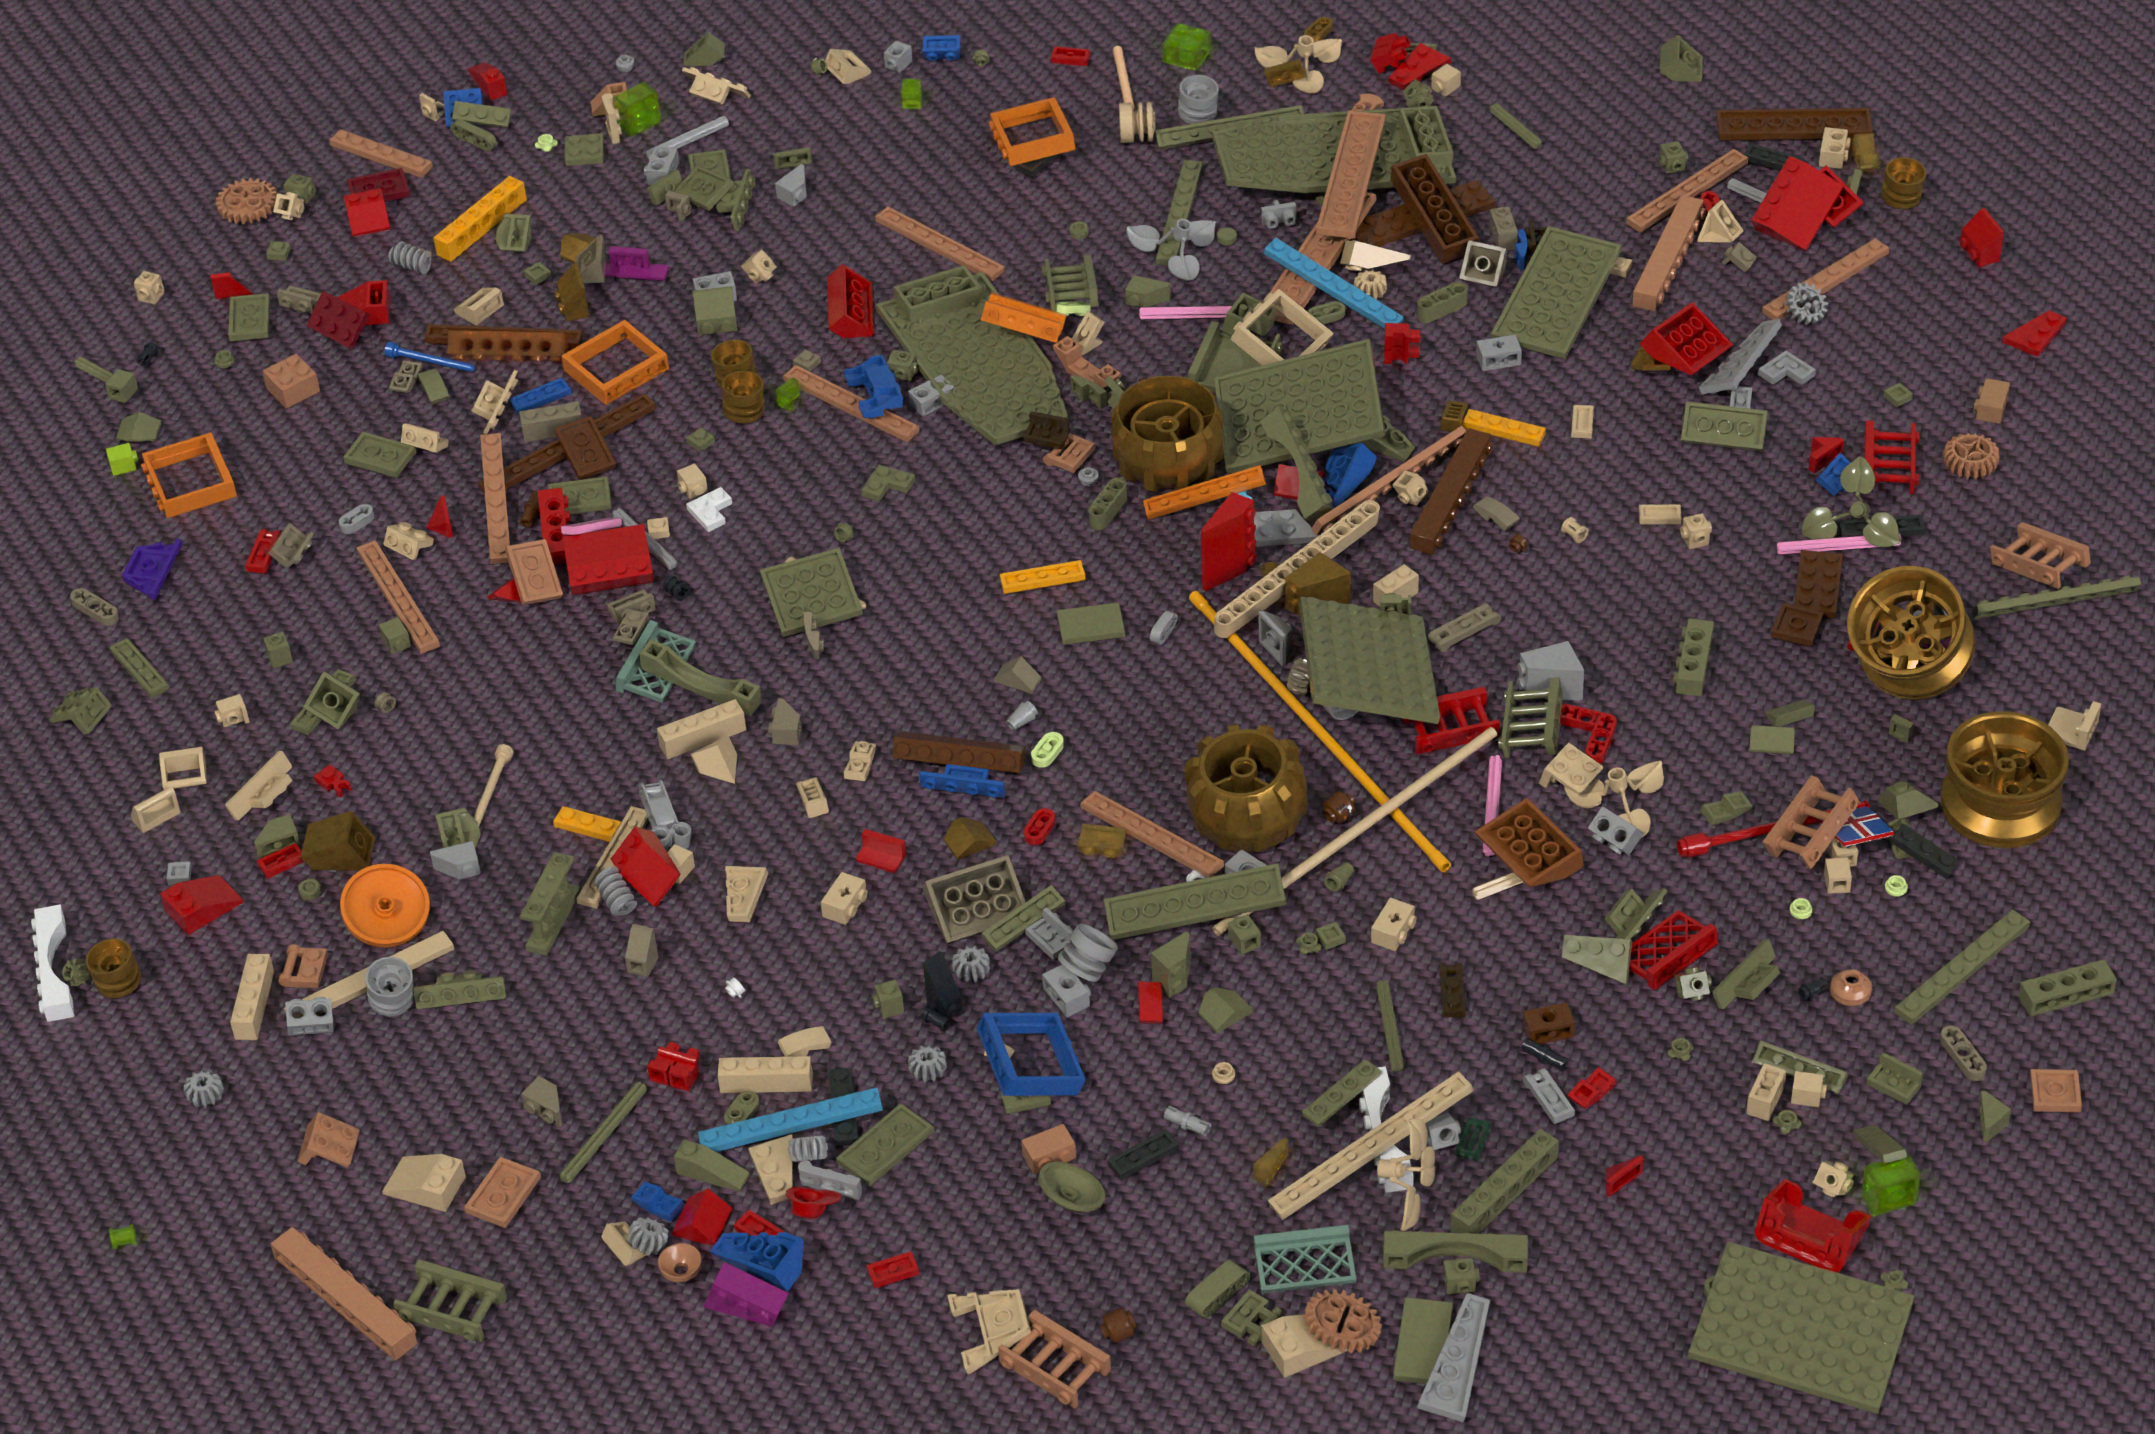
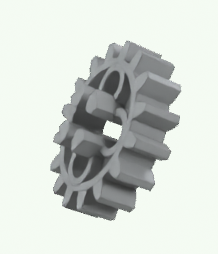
M1805 282L1803 285L1798 283L1785 296L1788 299L1785 305L1789 306L1786 311L1792 312L1791 318L1797 317L1798 323L1803 320L1805 325H1808L1810 322L1815 324L1827 312L1825 307L1828 303L1823 301L1826 295L1820 294L1821 289L1815 290V284L1809 287L1808 282Z

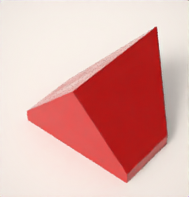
M230 272L211 275L216 299L254 295L236 281L234 275Z

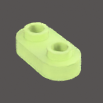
M1057 301L1053 311L1066 314L1067 316H1069V313L1085 316L1087 311H1091L1090 303L1085 301Z
M1050 732L1042 737L1031 752L1033 765L1042 768L1049 766L1064 747L1061 734Z

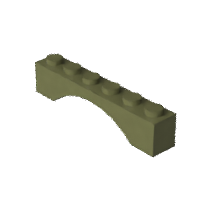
M1278 407L1260 420L1267 437L1281 443L1295 460L1299 475L1297 503L1304 519L1315 523L1317 519L1334 509L1331 504L1332 498L1325 491V483L1316 471L1317 466L1309 456V448L1303 443L1302 433L1294 423L1295 418L1289 410L1286 411Z
M650 639L640 652L642 670L719 704L736 699L744 715L751 717L761 703L760 686L744 679H723L709 675L684 661L670 647Z
M1384 1231L1383 1268L1408 1269L1429 1258L1458 1255L1482 1260L1495 1266L1502 1272L1527 1273L1528 1235Z

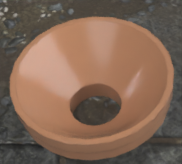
M1844 970L1833 977L1830 984V993L1841 1004L1857 1006L1869 1000L1872 993V984L1864 973L1857 970ZM1855 977L1858 979V982L1849 983L1846 981V978Z
M678 1243L662 1251L658 1258V1266L661 1274L667 1280L685 1282L694 1278L699 1273L702 1260L699 1251L694 1246ZM680 1266L688 1268V1271L684 1274L674 1272Z

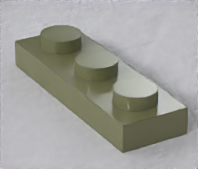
M455 101L452 121L462 119L470 124L508 129L511 109Z

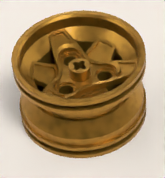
M1900 566L1888 569L1866 582L1851 603L1847 619L1850 642L1859 657L1867 677L1883 692L1906 700L1931 698L1952 688L1965 675L1971 665L1975 652L1973 626L1957 589L1947 578L1938 572L1920 566ZM1913 600L1907 605L1906 610L1895 606L1901 602ZM1935 604L1942 608L1947 615H1934ZM1922 611L1920 615L1913 616L1914 612ZM1879 621L1883 629L1878 637L1873 638L1875 626ZM1889 637H1895L1892 642H1886ZM1951 638L1950 644L1945 650L1940 641ZM1931 644L1930 648L1922 649L1923 645ZM1892 658V667L1885 664L1882 660ZM1919 662L1924 664L1923 666L1918 667Z
M1988 712L1963 722L1952 733L1947 747L1946 767L1948 773L1942 784L1941 808L1948 823L1967 839L1995 848L2023 847L2046 837L2055 828L2061 812V787L2065 782L2069 763L2068 750L2064 741L2046 723L2029 715L2016 712Z

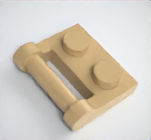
M606 93L602 95V103L606 114L605 123L612 144L620 143L619 135L622 134L620 124H617V120H620L618 110L614 109L612 105L613 95Z

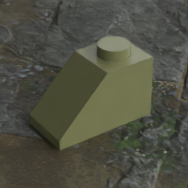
M707 32L684 53L683 65L712 66L724 57L725 43Z
M1133 275L1125 289L1126 305L1143 308L1169 301L1171 299L1170 283Z
M290 814L269 820L254 841L258 859L294 843L301 846Z

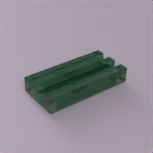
M1468 1117L1455 1151V1157L1460 1158V1155H1462L1464 1159L1469 1160L1470 1157L1473 1158V1161L1478 1162L1491 1128V1122ZM1472 1124H1476L1467 1150L1463 1149ZM1481 1126H1484L1474 1152L1472 1151V1149L1474 1147L1475 1141L1477 1139Z

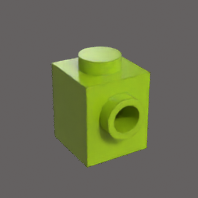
M130 443L106 448L113 476L137 470L135 462L138 461L136 450H131Z

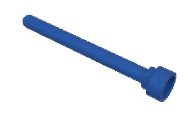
M388 341L385 346L384 353L386 357L395 358L403 356L469 372L475 370L473 364L403 349L395 342Z

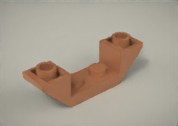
M1069 336L1053 345V349L1070 375L1086 378L1102 388L1108 386L1104 380L1109 375L1114 380L1122 377V373L1109 364L1098 369L1082 358L1081 345Z

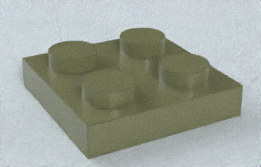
M603 134L565 136L566 166L603 163Z

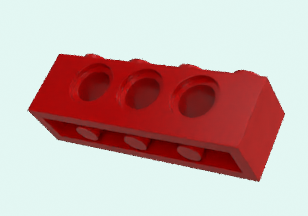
M562 487L538 490L543 540L546 539L553 564H565L567 562L563 537L570 535L563 534L561 526L571 523L569 511H565V508L569 507L568 496H563Z

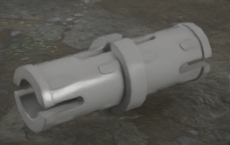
M1170 1105L1164 1113L1165 1120L1180 1125L1184 1130L1189 1129L1204 1137L1210 1132L1211 1123L1195 1117L1191 1112L1186 1113Z

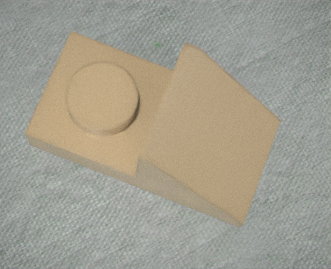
M1089 311L1085 314L1072 337L1074 341L1081 345L1082 355L1103 343L1097 335L1105 322Z

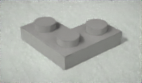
M1787 350L1758 370V375L1771 384H1775L1787 375L1802 385L1816 374V369Z

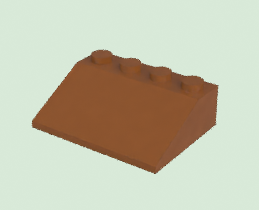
M1528 798L1475 831V835L1528 887L1565 879L1583 867L1582 850Z

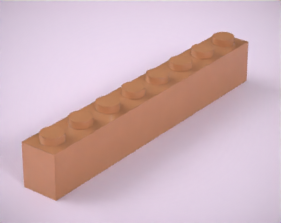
M1681 195L1633 291L1634 307L1656 311L1658 305L1663 303L1664 293L1668 292L1670 288V280H1674L1676 268H1680L1682 256H1686L1688 244L1692 243L1694 232H1697L1699 229L1700 219L1703 220L1705 217L1706 208H1703L1704 200Z
M291 1227L270 1243L276 1260L392 1359L398 1360L417 1345L416 1329L410 1322H404L395 1309L392 1308L390 1310L385 1306L384 1301L379 1296L372 1295L364 1283L359 1284L351 1272L348 1270L344 1271L333 1257L329 1258L326 1256L319 1245L316 1244L314 1246L305 1233H299Z

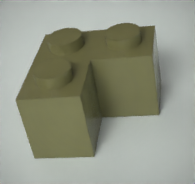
M1242 293L1227 312L1221 331L1233 336L1235 325L1239 321L1243 323L1244 317L1249 312L1253 313L1254 308L1259 302L1262 304L1264 302ZM1271 306L1248 329L1265 337L1273 326L1278 309Z

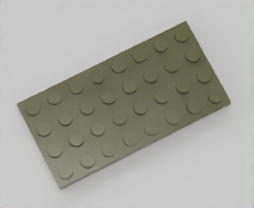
M1548 226L1492 330L1491 338L1516 335L1522 348L1566 359L1622 251V245Z

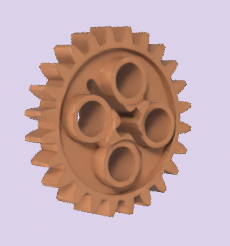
M243 178L240 183L235 180L234 185L228 184V188H222L223 192H218L219 197H216L217 210L223 219L227 218L228 222L234 220L235 224L239 221H242V224H245L246 221L252 224L254 219L259 222L260 217L267 218L266 214H272L277 191L275 187H272L271 183L267 184L266 180L260 182L259 178L255 181L249 178L248 181H245Z
M1333 1289L1332 1294L1324 1290L1323 1295L1318 1292L1315 1297H1311L1303 1317L1306 1319L1305 1326L1310 1327L1308 1332L1316 1333L1315 1340L1322 1339V1345L1331 1344V1350L1339 1347L1341 1353H1343L1344 1348L1348 1349L1350 1354L1353 1353L1354 1349L1361 1353L1363 1348L1369 1350L1370 1345L1374 1346L1381 1333L1382 1324L1379 1323L1381 1317L1375 1316L1377 1310L1370 1309L1371 1303H1362L1363 1297L1355 1299V1293L1348 1296L1345 1290L1338 1294L1335 1289ZM1345 1309H1348L1349 1313L1342 1331L1337 1333L1336 1331Z

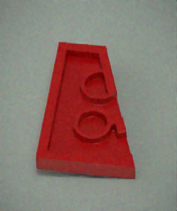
M1419 43L1390 75L1389 83L1405 90L1415 79L1421 81L1423 76L1429 73L1433 74L1442 65L1450 64L1451 57Z
M2048 310L2003 336L2002 343L2038 357L2066 324L2067 317Z

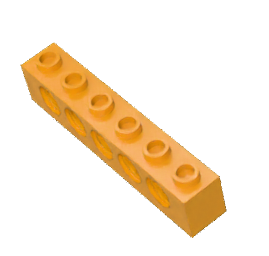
M508 176L434 236L436 254L450 262L502 221L505 214H510L527 200L524 182Z

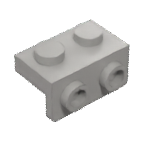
M1044 908L1042 910L1043 918L1025 928V932L1036 945L1054 960L1064 950L1065 944L1072 943L1070 936L1073 929L1069 925L1066 926L1056 913H1052L1048 908Z

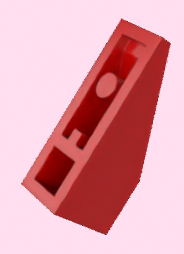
M481 63L467 69L468 73L490 101L507 95L505 78L497 67Z

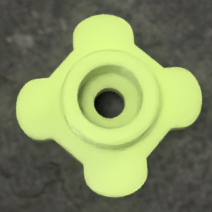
M543 134L539 136L535 147L549 152L553 146L557 145V140H553V137L549 134Z

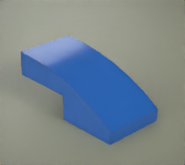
M1524 229L1517 230L1518 238L1517 244H1515L1514 259L1520 271H1523L1527 263V237Z
M644 1182L631 1197L632 1201L643 1209L669 1222H672L685 1206L682 1199L667 1195L662 1187L648 1182Z

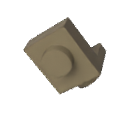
M672 191L666 193L667 210L677 212L679 221H683L691 213L692 209L689 196Z
M1739 242L1735 247L1730 246L1724 252L1725 258L1722 264L1725 265L1731 260L1742 271L1746 272L1757 257Z

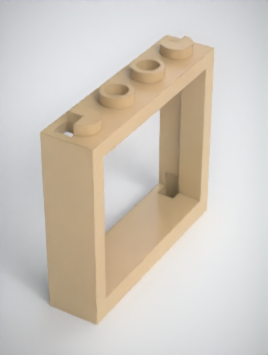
M1278 289L1274 294L1270 292L1264 299L1263 304L1259 302L1254 308L1253 313L1249 312L1244 317L1243 323L1239 321L1233 328L1235 332L1231 340L1261 365L1284 360L1248 330L1272 305L1315 340L1300 356L1321 351L1334 333Z

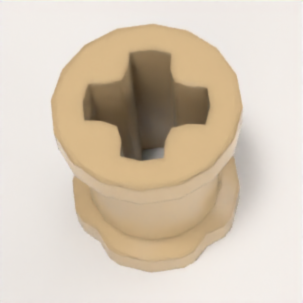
M1570 517L1562 524L1561 532L1573 537L1576 543H1581L1586 539L1589 529L1586 526L1579 525L1575 518Z

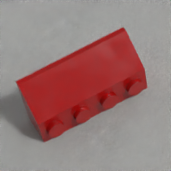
M841 264L827 277L829 329L842 338L870 337L874 335L872 282L844 264Z

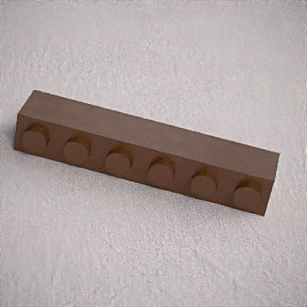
M900 731L894 736L893 758L1019 773L1024 768L1026 746Z

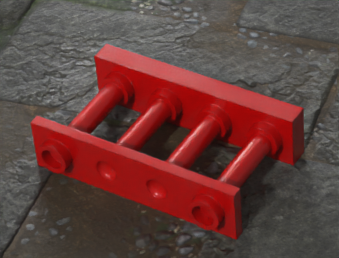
M1866 420L1864 458L1872 467L1875 484L1877 482L1909 483V494H1914V486L1919 485V474L1915 473V444L1919 443V432L1915 431L1916 423H1911L1910 433L1879 432L1878 429H1874V421ZM1874 441H1910V447L1880 446L1878 443H1874ZM1874 455H1910V460H1880L1878 457H1874ZM1874 469H1909V475L1878 474Z
M1485 687L1437 696L1440 719L1436 725L1439 732L1427 734L1422 721L1402 718L1404 724L1414 723L1418 733L1415 743L1416 754L1468 744L1490 727L1494 728L1497 732L1495 738H1498L1500 735L1499 719L1489 721L1484 710L1487 707V691ZM1475 710L1481 723L1469 726L1463 712ZM1455 714L1460 728L1448 730L1443 716Z

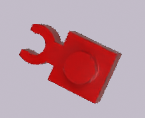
M330 764L314 775V781L328 792L334 789L338 797L343 796L341 789L352 790L350 782L345 780L344 775Z

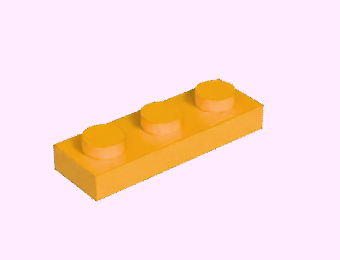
M562 806L553 821L556 828L608 842L611 841L621 824L617 820Z

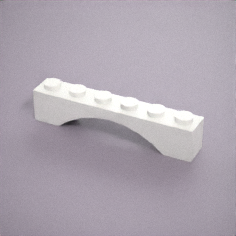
M61 904L34 909L35 918L31 919L33 931L36 932V935H33L34 946L38 948V951H34L36 964H39V967L36 968L38 981L41 980V984H37L39 997H42V1000L39 1001L41 1014L45 1013L47 1022L74 1017L73 999L69 986L62 982L52 971L55 951L67 935Z
M1386 1066L1378 1067L1381 1070V1075L1359 1093L1361 1094V1098H1359L1361 1112L1365 1111L1366 1114L1364 1116L1366 1130L1369 1129L1371 1131L1381 1124L1382 1112L1390 1099V1082ZM1393 1145L1373 1159L1374 1165L1378 1166L1381 1159L1390 1160L1391 1158L1407 1156V1154ZM1410 1160L1401 1162L1406 1167H1411ZM1406 1171L1404 1177H1400L1398 1180L1413 1186V1171ZM1378 1176L1379 1184L1384 1185L1385 1193L1408 1190L1396 1183H1390L1388 1178H1379Z

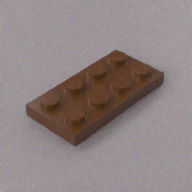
M1801 550L1795 606L1824 612V617L1836 618L1843 554Z

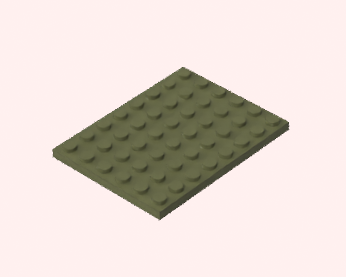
M1370 339L1214 377L1217 405L1222 411L1224 427L1223 451L1228 474L1293 458L1281 443L1267 437L1260 420L1278 407L1286 411L1289 410L1295 418L1294 423L1302 433L1301 438L1303 443L1309 448V454L1385 436Z
M1314 597L1300 598L1299 608L1312 703L1438 724L1440 713L1423 617L1415 614H1402L1396 611H1380L1374 607L1367 608L1355 604L1338 603L1332 600H1319Z
M1727 1241L1694 1335L1688 1358L1878 1414L1915 1295L1895 1289L1887 1290L1881 1285Z

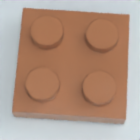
M2031 1069L2030 1082L2033 1111L2081 1112L2082 1103L2078 1070Z

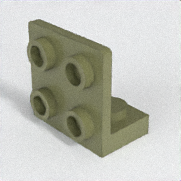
M97 687L84 688L76 692L71 691L64 697L65 701L53 710V715L49 721L56 723L71 719L79 730L86 735L93 730L112 705Z

